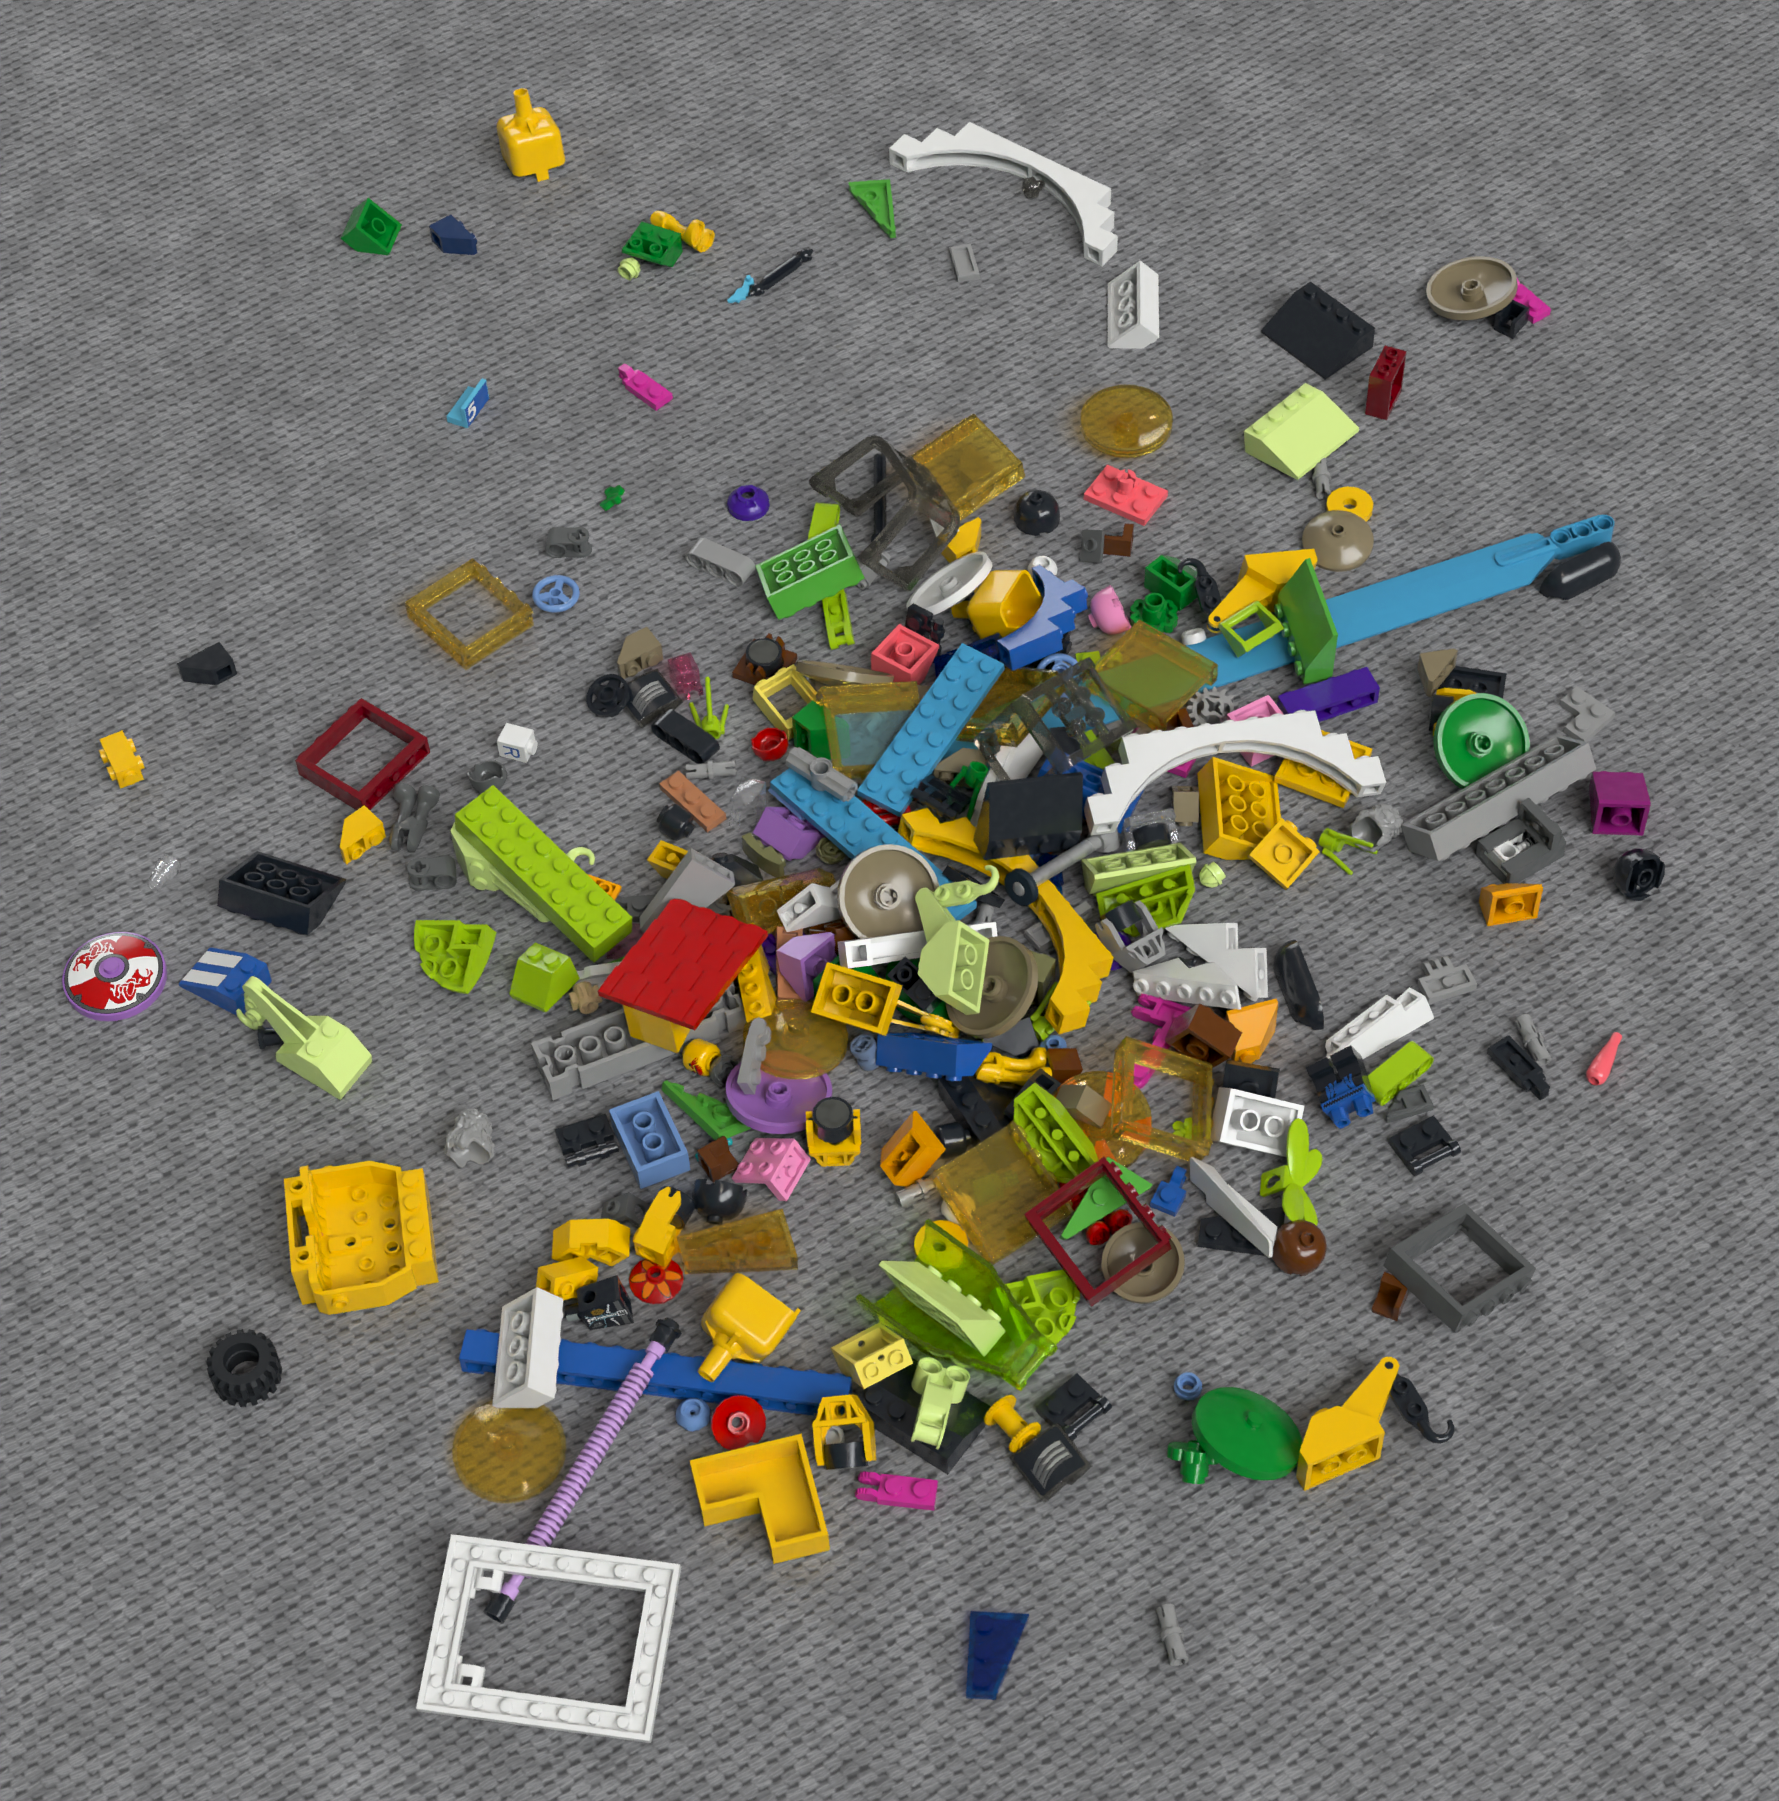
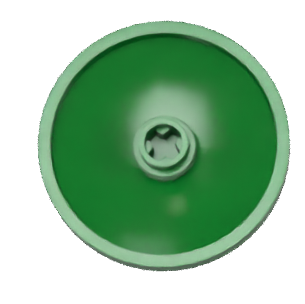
M1476 693L1455 700L1442 712L1434 731L1433 744L1437 762L1446 777L1462 789L1530 751L1529 734L1521 715L1506 700L1491 694Z
M1221 1387L1205 1393L1197 1403L1192 1414L1194 1435L1204 1451L1224 1468L1250 1479L1276 1480L1288 1475L1297 1465L1302 1446L1300 1432L1290 1416L1268 1398L1242 1388Z

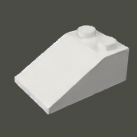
M1219 1087L1208 1140L1287 1157L1288 1130L1294 1119H1302L1304 1106L1232 1088Z

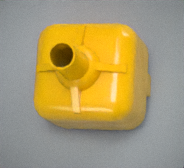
M516 89L513 92L516 113L504 116L497 122L496 128L502 157L513 175L522 177L535 173L537 181L549 179L548 169L561 166L566 161L560 130L545 108H532L527 89Z
M995 570L989 572L979 587L975 589L970 601H962L952 606L951 613L954 618L969 619L973 625L974 632L978 634L982 644L989 650L999 651L997 640L1008 636L1026 624L1039 610L1043 598L1027 570Z
M735 1273L721 1289L701 1319L702 1329L711 1337L713 1347L698 1369V1373L707 1381L714 1382L731 1359H741L748 1364L761 1363L775 1350L797 1319L801 1310L797 1308L793 1312L750 1278L741 1273Z

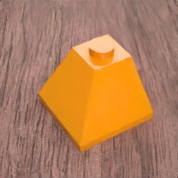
M1505 883L1481 887L1479 904L1487 926L1537 918L1543 892L1542 884Z
M1277 998L1241 1007L1240 1010L1226 1011V1020L1242 1032L1231 1056L1233 1061L1251 1064L1255 1060L1260 1059L1275 1033L1278 1010Z

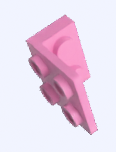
M755 1138L743 1160L738 1165L732 1180L735 1183L766 1184L778 1200L787 1201L811 1159L795 1139Z

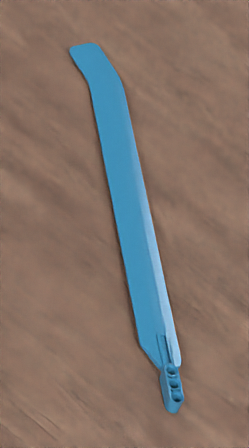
M1604 514L1557 528L1551 532L1550 536L1545 538L1538 533L1525 534L1327 599L1326 603L1338 633L1336 648L1527 586L1554 559H1565L1584 553L1604 542H1611L1615 523L1614 519ZM1262 621L1234 631L1244 641H1247L1266 629ZM1281 631L1237 658L1224 635H1216L1197 644L1186 645L1085 678L1080 691L1069 699L1055 700L1043 693H1039L995 710L959 735L941 761L962 748L988 750L987 768L990 771L1003 741L1014 744L1022 724L1027 725L1046 744L1045 735L1050 728L1076 725L1078 733L1193 696L1196 691L1202 693L1205 687L1211 690L1213 687L1218 688L1293 663L1295 659L1294 656L1291 657L1289 655L1288 639L1283 637ZM1064 685L1051 690L1057 693H1064L1071 690L1072 687Z

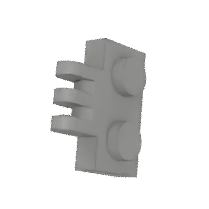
M1448 956L1441 958L1443 966L1439 959L1432 960L1434 969H1432L1429 962L1422 963L1426 977L1419 978L1417 985L1426 997L1428 1004L1462 995L1477 988V983L1467 964L1454 968Z

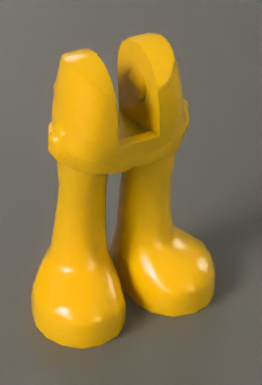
M655 211L650 217L652 225L681 233V240L696 251L705 252L714 242V231L705 228L703 221L695 219L691 221L688 227L680 225L672 215L663 211Z
M1036 1047L1026 1059H1016L1003 1056L998 1052H989L975 1074L977 1080L984 1081L985 1083L999 1084L1000 1082H1009L1024 1086L1027 1080L1040 1068L1050 1076H1052V1070L1050 1067H1045L1047 1062L1046 1049L1044 1047Z

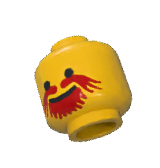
M694 1039L683 1049V1065L687 1070L698 1075L709 1076L711 1063L715 1058L721 1056L720 1049L717 1045L703 1039Z

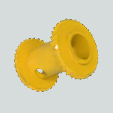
M1007 1395L996 1401L989 1408L984 1417V1423L988 1426L998 1424L1012 1439L1009 1450L1013 1453H1018L1038 1437L1041 1425L1037 1422H1032L1028 1425L1014 1409L1016 1398L1013 1395Z

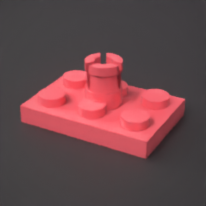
M1106 465L1084 493V500L1143 526L1147 524L1168 497L1167 490L1137 478L1132 470L1128 469V473H1126L1125 469L1119 470L1110 465Z

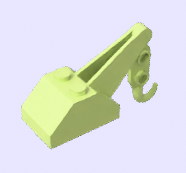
M454 822L450 831L456 859L470 885L479 890L496 891L500 889L539 921L549 922L550 920L455 830ZM585 847L574 848L566 854L573 861L580 855L588 856L590 865H593L595 861L594 853Z
M992 865L985 866V870L992 873L991 879L986 884L980 885L969 880L947 883L939 886L935 892L928 888H921L915 896L927 944L921 950L918 975L936 997L966 1015L979 1014L989 939L961 921H956L946 907L968 904L977 897L992 892L999 881V872Z
M251 976L242 986L245 992L244 1003L247 1012L244 1015L240 1009L236 1010L240 1021L250 1029L258 1030V1026H262L263 1022L267 1019L284 1042L276 1052V1061L341 1100L372 1063V1055L352 1031L331 1017H306L268 988L257 977Z

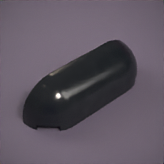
M1604 542L1559 565L1544 579L1539 593L1546 598L1551 596L1568 600L1614 577L1621 564V556L1617 546L1613 542Z
M1295 939L1283 944L1275 955L1273 963L1274 973L1293 1020L1311 1027L1312 1030H1323L1324 1015L1318 991L1298 942Z

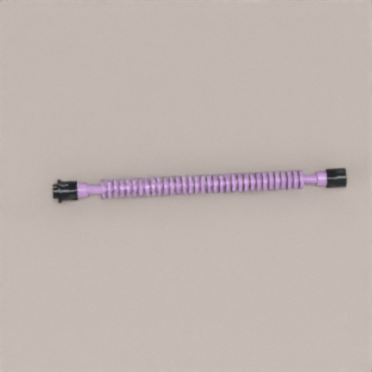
M670 1318L657 1320L655 1324L656 1329L649 1338L651 1342L645 1351L647 1353L641 1364L634 1363L633 1369L626 1376L625 1381L621 1385L622 1387L619 1388L607 1411L603 1414V1418L600 1419V1424H597L595 1427L596 1430L592 1432V1436L589 1437L588 1442L584 1445V1449L580 1452L581 1455H578L577 1461L574 1462L573 1467L570 1468L569 1473L565 1477L566 1480H563L562 1486H559L554 1499L550 1501V1505L547 1506L546 1511L542 1514V1518L538 1521L539 1524H536L535 1530L531 1532V1537H528L525 1544L544 1547L552 1544V1540L555 1539L556 1534L560 1530L559 1527L563 1526V1521H566L571 1508L575 1506V1502L578 1501L579 1496H581L587 1486L586 1483H589L590 1477L593 1476L594 1471H596L602 1461L601 1458H604L605 1452L608 1451L609 1446L612 1445L613 1440L617 1436L616 1434L619 1433L620 1428L624 1425V1421L627 1420V1415H630L631 1409L635 1407V1403L638 1402L639 1397L643 1393L642 1391L645 1390L646 1385H648L654 1373L650 1369L656 1359L660 1360L663 1353L669 1351L675 1339L680 1338L682 1333L676 1321ZM513 1574L508 1583L504 1582L501 1593H494L483 1612L491 1619L503 1624L515 1605L514 1599L519 1593V1585L524 1577H531Z

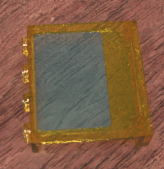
M917 681L824 686L819 689L816 694L817 704H823L832 768L850 779L860 777L861 780L866 779L920 703Z

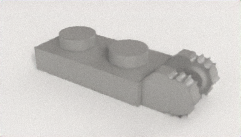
M760 1017L755 1018L750 1023L751 1026L746 1038L737 1083L744 1094L755 1095L756 1086L761 1082V1062L766 1058L765 1045L771 1040L770 1035H772V1031L766 1026V1021Z

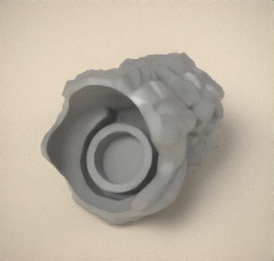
M1388 804L1375 805L1371 810L1363 809L1359 812L1354 823L1350 825L1351 837L1373 843L1372 848L1355 844L1362 850L1373 853L1403 832L1401 827L1403 819L1399 816L1398 810Z
M475 1108L466 1109L464 1112H460L459 1116L455 1117V1125L447 1134L444 1152L458 1167L463 1168L467 1161H474L481 1165L489 1162L490 1158L494 1157L495 1145L491 1140L493 1130L490 1118Z

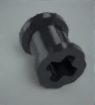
M258 1026L257 1034L260 1049H265L266 1046L284 1044L273 1027L264 1028L263 1026Z

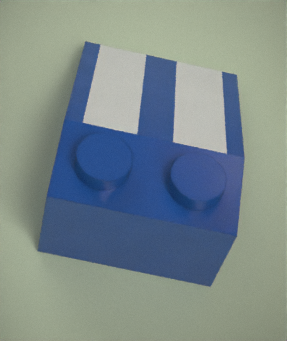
M209 948L181 980L179 986L237 1016V1009H240L243 1014L246 1012L244 1003L245 992L242 986L247 980L254 976L268 986L272 979L267 964L247 953Z

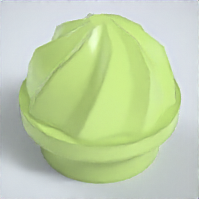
M632 257L623 259L618 267L619 274L629 281L633 277L637 278L641 270L638 261Z
M1214 861L1209 865L1205 864L1199 874L1201 884L1211 888L1220 886L1222 880L1226 878L1222 869Z

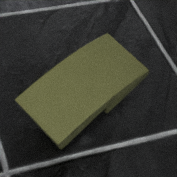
M751 832L742 836L743 851L754 864L776 878L782 879L785 877L784 867L786 862L780 852L776 853L772 846L764 848L762 842L759 839L756 840Z

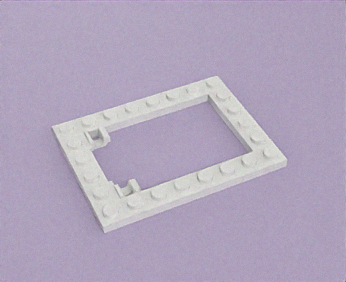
M451 1534L416 1710L651 1743L681 1565ZM484 1571L493 1572L492 1578L483 1577ZM504 1573L646 1592L626 1706L483 1688L485 1667L462 1664L463 1656H459L470 1598L474 1599L476 1590L481 1591V1589L489 1590L493 1593H501ZM463 1677L472 1678L471 1686L462 1685Z

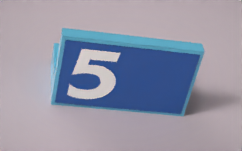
M482 378L475 388L467 387L447 415L449 423L465 428L471 425L489 399L486 379Z

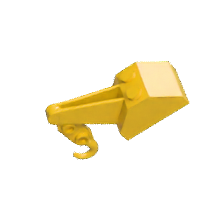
M829 962L826 963L811 1009L812 1013L884 1036L887 1035L890 1023L930 1031L945 1037L958 1038L960 1029L952 1024V1021L926 1013L898 1000L902 985ZM896 1006L921 1016L920 1021L925 1026L892 1019Z

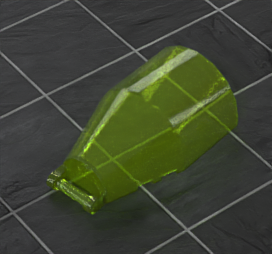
M930 1219L925 1221L924 1241L914 1262H919L926 1268L931 1265L942 1274L941 1279L947 1283L950 1279L962 1289L960 1292L965 1297L968 1294L972 1295L982 1304L980 1306L981 1309L984 1311L991 1309L1002 1319L999 1323L1006 1332L986 1356H982L907 1300L896 1286L885 1297L875 1303L870 1302L860 1293L856 1296V1301L862 1310L902 1337L905 1342L924 1356L1005 1380L1019 1391H1022L1027 1385L1026 1381L1042 1362L1058 1350L1054 1342L1039 1332L1022 1306L1017 1303L1008 1286L998 1276L994 1266Z

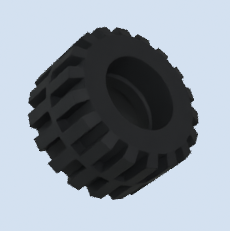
M243 1329L237 1330V1334L232 1335L230 1332L225 1335L226 1339L216 1341L217 1347L210 1349L211 1357H207L206 1363L208 1366L207 1372L214 1390L221 1400H227L229 1405L235 1406L237 1402L240 1407H246L247 1403L250 1402L252 1406L258 1405L257 1400L261 1398L263 1401L267 1400L269 1392L275 1393L277 1390L275 1384H280L282 1379L280 1376L282 1374V1367L273 1342L269 1338L266 1339L265 1334L259 1332L256 1335L255 1330L250 1329L247 1333H244ZM242 1362H258L256 1367L246 1374L235 1375L231 1373Z

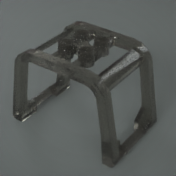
M874 435L866 437L809 479V484L813 490L826 498L829 496L855 517L862 515L900 483L903 482L908 490L906 503L881 533L858 556V559L874 572L909 592L955 537L960 526V516L947 494L925 465L917 463L910 455L906 457L897 451L887 440ZM872 449H876L884 454L895 469L893 473L858 498L849 499L836 490L835 478ZM917 510L944 527L942 532L913 565L898 567L893 572L879 562L882 559L881 554Z
M1090 657L1076 663L1020 696L972 740L1000 781L1011 779L995 757L1001 751L996 734L1016 714L1053 766L1043 776L1063 774L1103 748L1106 749L1110 756H1113L1119 752L1118 748L1122 737L1135 733L1139 729L1135 721L1129 719L1095 669L1096 665ZM1089 676H1091L1123 723L1111 731L1103 722L1105 718L1104 710L1094 706L1090 700V690L1082 686ZM1065 684L1062 690L1068 698H1060L1055 689ZM1044 695L1052 703L1053 714L1059 717L1066 727L1067 735L1075 738L1082 747L1068 757L1031 704ZM1086 723L1090 727H1095L1099 733L1096 736L1098 739L1090 742L1084 733Z

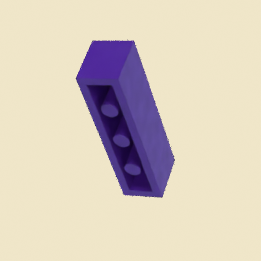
M1364 667L1337 677H1330L1325 681L1306 685L1294 691H1287L1278 696L1277 706L1284 715L1293 714L1299 710H1315L1318 722L1378 703L1380 687L1369 669Z

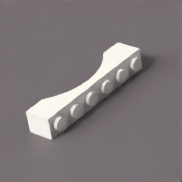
M996 922L967 924V926L986 938L998 936ZM924 930L837 942L840 966L854 968L899 961L905 956L908 959L920 958L921 950L927 944Z

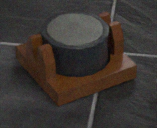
M768 633L765 638L753 639L747 646L746 652L732 672L733 678L756 685L759 681L767 680L774 676L781 668H788L795 664L797 653L786 650L785 643L781 637L778 636L776 640H773L772 635Z

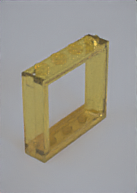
M473 558L405 602L408 618L465 670L534 626L533 610L527 603L521 602L514 591L508 590L498 577L494 578L483 564L480 565ZM475 578L510 609L514 615L468 646H465L435 619L427 609Z
M1125 1036L1114 1050L1110 1137L1189 1162L1190 1157L1202 1161L1205 1156L1209 1155L1210 1147L1213 1144L1211 1140V1130L1214 1123L1211 1118V1109L1214 1104V1098L1212 1097V1087L1214 1084L1212 1064ZM1134 1063L1193 1082L1192 1140L1132 1121Z

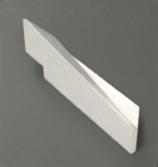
M1410 987L1396 1000L1385 995L1326 1040V1057L1332 1062L1330 1055L1351 1045L1364 1059L1434 1019V1015L1426 997Z
M1190 1157V1181L1206 1194V1203L1268 1258L1272 1257L1277 1226L1230 1185H1227L1213 1166Z

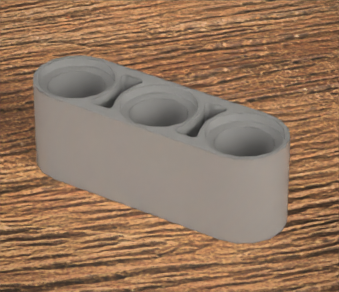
M706 538L698 539L685 556L686 561L692 567L738 587H741L756 568L754 562L749 557Z

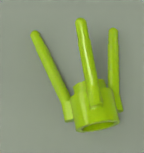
M707 676L705 677L707 716L700 721L694 703L690 702L689 706L696 725L717 740L721 737V734H725V722L729 705H724L720 721L712 714L710 678Z
M1329 828L1323 831L1318 842L1319 846L1323 847L1322 854L1332 859L1348 875L1353 874L1352 870L1333 852H1340L1344 844L1360 850L1362 849L1355 844L1369 848L1373 847V843L1338 833Z
M1054 982L1036 1012L1030 1016L1036 1038L1040 1042H1043L1055 1030L1047 1021L1045 1015L1043 1017L1040 1015L1048 1004L1058 982Z

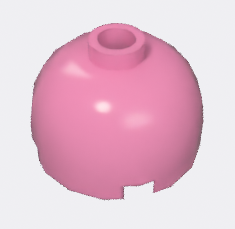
M1111 585L1094 595L1090 603L1092 613L1088 615L1094 628L1098 626L1102 632L1109 635H1117L1132 628L1127 615L1125 617L1122 604Z

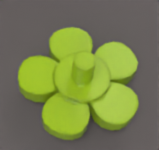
M1190 1117L1186 1118L1184 1123L1176 1121L1172 1125L1174 1130L1173 1138L1177 1141H1182L1185 1138V1141L1188 1143L1196 1141V1135H1200L1203 1132L1202 1125L1196 1124L1195 1119Z

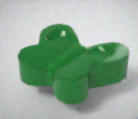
M617 485L615 488L612 486L606 488L604 493L607 498L600 503V506L607 511L615 504L619 505L625 490L620 485Z

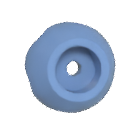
M685 1399L676 1409V1422L688 1431L700 1430L708 1425L710 1421V1408L702 1399Z

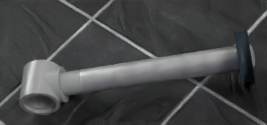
M1118 829L1113 833L1090 836L1089 832L1087 839L1031 873L1021 868L1014 869L1006 874L1004 879L1007 894L1020 906L1030 905L1038 897L1037 886L1094 851L1105 853L1117 850L1120 846Z

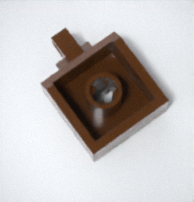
M1199 1003L1173 1020L1165 1037V1042L1176 1048L1174 1054L1180 1058L1189 1057L1209 1071L1231 1058L1242 1032L1235 1028L1231 1022L1213 1013L1211 1008Z

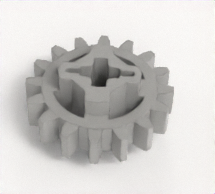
M1205 687L1202 694L1196 691L1194 698H1189L1186 710L1194 727L1204 723L1211 725L1220 724L1227 721L1226 710L1228 713H1231L1238 709V702H1233V695L1225 696V689L1219 693L1216 687H1213L1212 692H1209ZM1198 707L1200 708V709H1199L1200 715L1197 714V708H1198Z

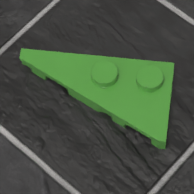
M890 179L849 182L850 193L890 238H896Z
M667 1080L662 1083V1091L714 1140L722 1136L730 1138L752 1129L740 1122L731 1113L727 1104H723L719 1100L699 1093L697 1097L684 1092V1086L677 1083H671Z
M1106 1158L1109 1163L1114 1162L1123 1173L1120 1178L1125 1184L1130 1182L1139 1195L1148 1191L1153 1185L1113 1159ZM1105 1175L1089 1186L1059 1237L1061 1240L1064 1241L1075 1236L1094 1222L1101 1220L1114 1210L1127 1204Z

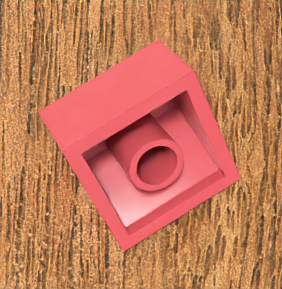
M899 624L871 653V670L894 675L893 685L899 688L901 682L920 685L931 667L939 649V644Z

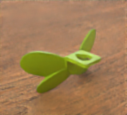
M1297 1118L1290 1124L1287 1135L1286 1151L1288 1165L1264 1172L1261 1175L1260 1195L1266 1197L1284 1190L1282 1206L1286 1216L1292 1222L1304 1219L1317 1226L1318 1218L1315 1208L1303 1187L1318 1173L1322 1164V1154L1317 1149L1309 1151L1307 1125L1302 1119ZM1273 1176H1278L1280 1180L1273 1187L1268 1188V1181Z

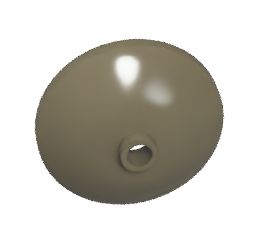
M1343 510L1327 511L1315 516L1306 525L1302 536L1303 550L1315 549L1318 559L1316 566L1335 572L1350 571L1361 566L1371 555L1374 543L1373 533L1367 522L1360 516Z
M1141 1222L1124 1226L1108 1240L1102 1254V1271L1106 1281L1157 1244ZM1167 1228V1232L1172 1237L1169 1240L1172 1249L1151 1263L1148 1271H1140L1113 1292L1119 1297L1133 1303H1152L1165 1298L1178 1286L1184 1273L1185 1257L1180 1242Z

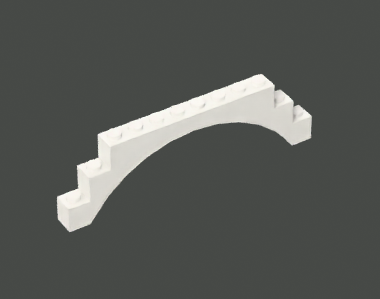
M969 122L955 136L936 128L922 142L904 134L889 148L890 164L905 172L936 166L965 165L1005 171L1030 180L1049 191L1064 204L1073 216L1082 235L1084 258L1103 266L1117 252L1118 236L1110 232L1114 228V212L1108 209L1111 205V188Z
M1299 710L1293 714L1283 715L1277 713L1264 718L1250 717L1242 721L1227 720L1213 725L1204 723L1198 727H1178L1170 731L1155 730L1141 735L1137 733L1128 734L1122 737L1118 748L1122 765L1114 763L1104 768L1101 781L1105 795L1097 793L1087 797L1084 813L1090 836L1113 833L1116 831L1129 805L1147 785L1168 770L1192 759L1218 753L1253 752L1276 755L1293 760L1329 776L1357 798L1381 794L1386 780L1378 756H1361L1354 759L1347 733H1330L1322 736L1315 710Z

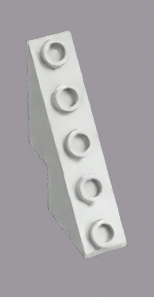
M839 881L831 887L811 883L780 907L777 912L786 932L842 919L837 904Z
M1238 923L1185 924L1165 928L1168 931V936L1187 945V951L1195 956H1201L1206 960L1205 964L1214 961L1237 986L1244 990L1243 994L1248 999L1257 1001L1258 998L1268 997L1266 948L1238 949Z
M1179 958L1132 971L1134 978L1133 987L1137 996L1147 994L1157 998L1161 997L1164 1000L1241 1009L1236 983L1214 961L1188 968Z

